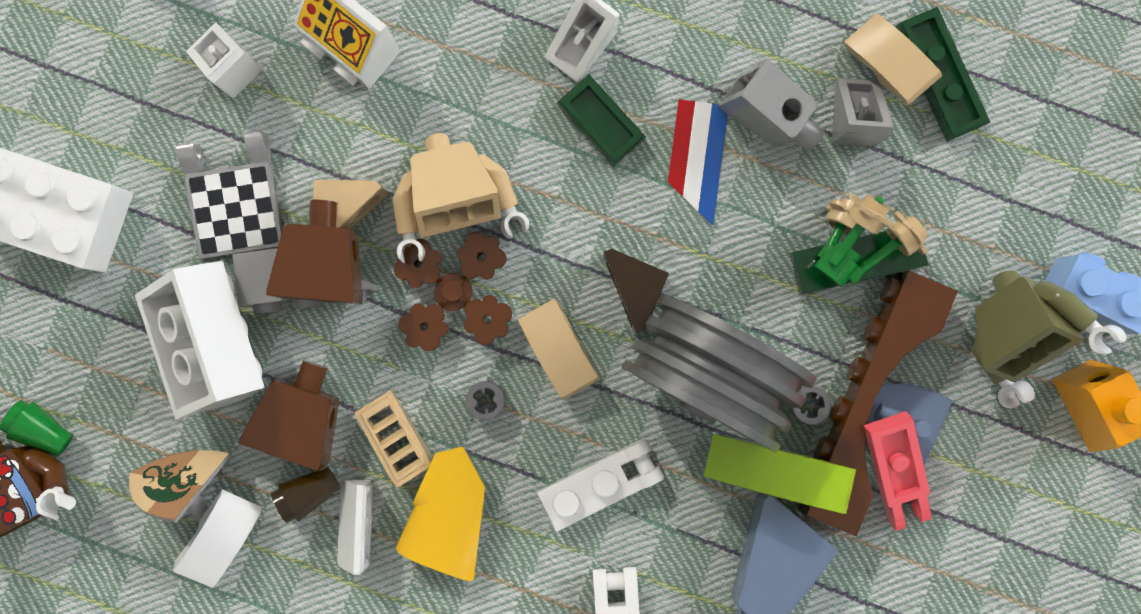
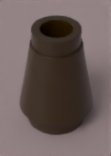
M328 466L322 470L279 483V489L271 492V497L279 514L286 523L295 519L300 522L341 488Z

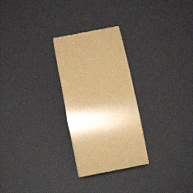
M878 13L844 41L847 51L875 72L879 83L907 105H910L942 77L941 71L903 33Z
M555 298L518 319L537 359L562 400L571 397L601 379L584 344L577 338L561 304Z

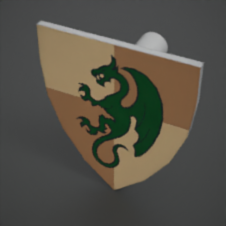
M193 450L175 453L152 461L129 473V491L133 502L146 515L177 523L188 509L195 521L199 523L200 518L209 508L200 493L231 455L230 453L214 450Z

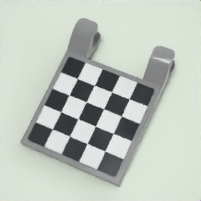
M259 131L245 134V145L251 164L204 171V156L200 145L190 142L177 145L176 153L184 174L199 259L278 247L283 228L271 166L270 141L266 134Z

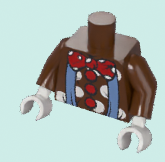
M0 439V538L42 516L57 521L59 519L58 508L60 507L68 510L74 508L76 500L68 493L64 463L44 451L31 446L17 447L6 451Z

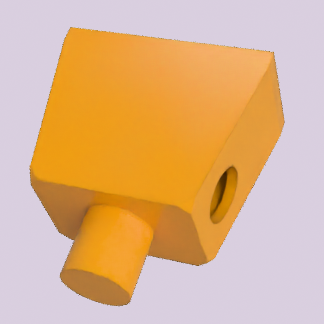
M1088 360L1052 378L1089 452L1117 449L1141 437V391L1128 370Z

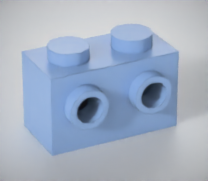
M1080 252V254L1055 259L1045 281H1050L1075 294L1098 315L1096 321L1102 326H1118L1123 329L1126 335L1141 334L1140 277L1127 272L1117 273L1105 267L1107 262L1103 258L1088 252Z

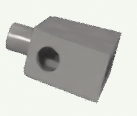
M768 59L742 72L718 105V108L772 145H779L793 140L806 151H810L824 135V130L809 119L817 107L816 101Z

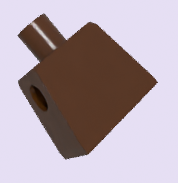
M312 199L310 200L308 225L290 223L284 225L267 285V296L362 304L363 294L357 233L351 229L336 227L337 202Z
M303 360L295 382L286 379L273 380L244 429L238 444L316 471L327 467L330 461L339 408L338 397L320 391L328 368Z

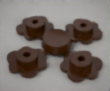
M479 232L470 233L465 239V246L460 247L457 251V257L462 261V274L448 273L441 278V271L437 265L442 261V255L437 250H432L431 244L427 240L422 238L416 239L425 249V257L421 261L422 266L420 268L416 267L417 263L420 262L418 247L415 244L405 247L404 256L406 264L401 260L395 263V276L401 280H408V284L413 288L421 287L423 282L427 284L437 282L434 288V297L439 304H431L425 307L423 304L416 303L411 307V314H405L400 318L398 326L400 331L407 335L405 341L409 347L416 348L420 345L423 350L429 352L439 347L440 337L446 336L449 331L448 325L443 322L445 317L443 309L457 311L465 307V314L468 319L464 322V329L468 333H474L475 340L479 344L489 345L495 340V337L503 338L508 334L506 323L512 318L511 308L505 303H498L497 298L493 295L485 296L482 301L478 299L471 300L472 286L467 279H475L479 276L485 280L492 279L495 275V270L501 269L506 264L507 257L505 252L499 248L500 242L497 237L488 236L485 238ZM481 254L485 255L483 260H478ZM487 316L491 317L490 323H485ZM427 323L428 329L423 331L422 326Z

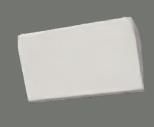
M344 479L340 483L337 563L340 568L352 575H361L369 567L371 561L374 484L372 480Z

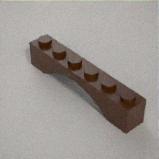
M910 270L896 273L895 277L891 276L888 278L880 294V300L884 303L878 317H872L865 329L863 339L867 341L862 356H857L848 370L847 380L851 382L844 397L840 396L836 400L832 408L830 420L834 421L829 435L828 437L823 436L820 439L813 457L856 469L847 513L842 514L800 503L798 510L805 515L857 536L873 498V492L867 475L865 456L866 433L864 425L868 423L874 400L886 377L900 360L920 343L942 331L958 293L957 290Z

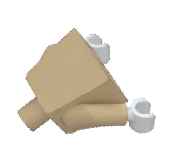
M435 133L427 137L424 141L426 151L416 153L410 158L411 171L403 174L393 196L397 233L402 234L403 239L397 247V255L405 264L404 249L410 244H415L418 247L420 262L425 257L424 246L416 241L415 232L419 231L420 238L499 219L501 218L500 210H503L505 215L500 228L506 238H513L512 231L508 225L510 219H516L520 222L523 233L527 232L529 228V220L526 215L516 211L515 205L518 204L507 171L486 155L477 154L471 143L462 142L451 145L448 136L443 133Z

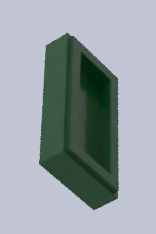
M590 74L557 102L558 107L613 167L646 139L642 131Z

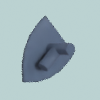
M883 384L874 400L867 424L906 411L914 420L923 464L925 465L953 400L915 385Z

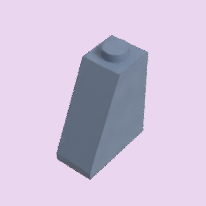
M759 492L756 496L731 593L732 599L739 607L735 614H790L839 552V550L772 495Z

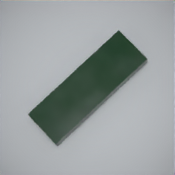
M935 7L899 23L895 28L913 42L941 71L942 77L931 85L924 94L946 142L991 123L939 8Z
M887 231L861 236L852 246V249L861 256L856 262L857 265H860L892 241ZM825 245L790 253L799 295L838 286L814 267L815 263L820 259L817 255ZM897 249L868 270L859 281L928 266L926 254L921 255L916 251L908 257Z

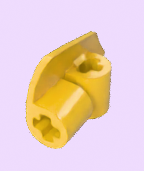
M464 446L435 453L412 505H414V508L395 549L399 554L416 563L470 582L475 577L486 486Z

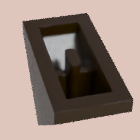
M607 250L603 253V258L633 333L637 334L645 331L647 327L645 323L653 313L669 273L617 250Z

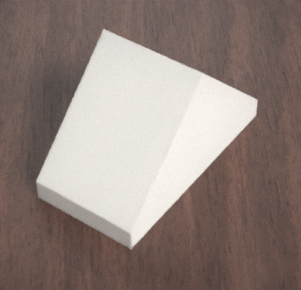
M575 0L544 57L576 82L580 81L617 34L620 14L602 0Z
M216 22L186 51L203 74L233 99L263 70Z

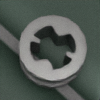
M491 381L475 384L469 389L466 396L468 412L479 420L496 418L503 411L506 403L503 389ZM488 388L496 393L493 401L497 404V407L492 412L487 408L484 413L477 409L479 400L475 395L480 389L482 393H486Z
M802 386L798 393L806 399V393L812 392L811 398L819 399L820 407L813 408V416L806 417L807 411H800L799 408H789L791 415L796 420L805 424L815 425L823 422L831 411L829 395L817 386L812 388Z

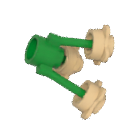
M851 193L848 197L849 199L841 198L840 201L832 199L829 205L826 206L825 211L828 214L825 222L834 230L826 245L818 253L817 256L820 259L815 263L814 267L840 287H843L848 280L856 285L868 270L897 249L908 257L916 251L921 255L928 253L924 246L928 234L923 223L913 216L906 220L899 211L893 213L896 222L889 219L886 215L891 208L884 203L882 197H875L867 193L865 198L861 199ZM887 225L886 231L892 241L860 265H857L856 262L861 256L852 249L854 243L865 229L878 234L883 226ZM842 234L848 235L843 242L839 241Z

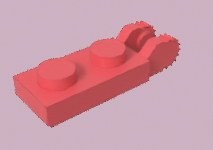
M904 411L864 425L887 518L893 529L898 531L906 528L901 504L911 501L912 510L920 522L930 520L932 516L927 496L930 494L913 418Z

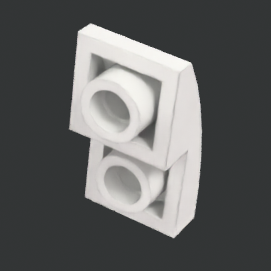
M222 489L200 518L197 532L175 560L173 572L214 588L248 537L261 513L262 507Z

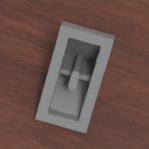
M837 78L832 144L875 147L890 137L894 126L879 81Z

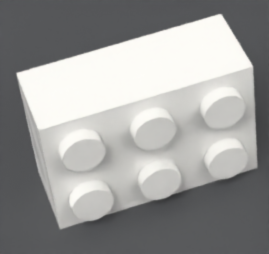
M0 148V241L82 269L106 273L134 193Z
M223 260L172 269L135 294L175 420L222 407L265 388L262 381V368L259 361L254 357L248 339V326L245 319L240 315L234 297V284L231 277L226 273Z

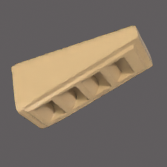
M393 390L386 392L354 413L396 488L429 468L434 456ZM390 406L393 414L374 425L370 417ZM398 421L401 429L383 440L379 432ZM406 436L410 444L392 454L388 447ZM415 451L419 459L401 469L397 461Z

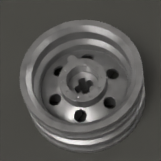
M661 295L656 303L663 310L660 317L650 315L645 323L650 332L656 336L654 342L636 340L632 347L635 351L639 352L636 361L632 363L625 360L621 368L679 400L678 405L712 424L717 421L777 453L781 445L773 439L778 429L788 433L792 426L787 416L781 412L782 407L801 408L806 399L798 392L802 386L812 388L817 378L797 362L742 330L687 303Z

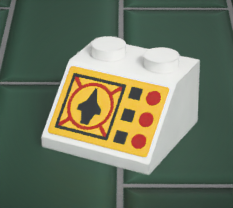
M301 1L293 24L303 36L299 43L319 60L326 55L334 61L336 66L333 68V71L351 86H354L358 81L369 90L401 52L387 26L357 1Z

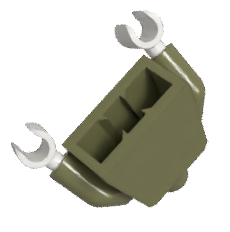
M1010 270L1001 272L994 277L993 284L996 294L981 303L975 311L977 331L972 352L993 384L999 383L1001 386L998 392L999 403L1003 407L1012 409L1020 405L1019 400L1027 403L1035 397L1033 387L1020 379L1083 341L1082 331L1086 330L1090 334L1089 345L1093 351L1099 354L1112 353V350L1102 341L1104 332L1109 333L1119 343L1126 341V334L1118 326H1102L1096 321L1098 315L1072 292L1050 281L1039 283L1027 276L1020 277L1019 273Z

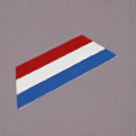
M679 99L668 183L713 225L728 114L718 108L719 104Z

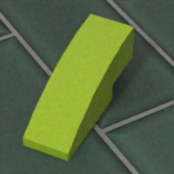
M713 434L704 477L790 501L846 514L856 469L782 449L775 453L753 442Z

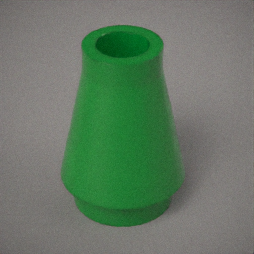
M23 400L17 401L0 423V430L7 433L6 439L50 452L57 457L66 450L74 437V434L65 430L34 401L30 404Z

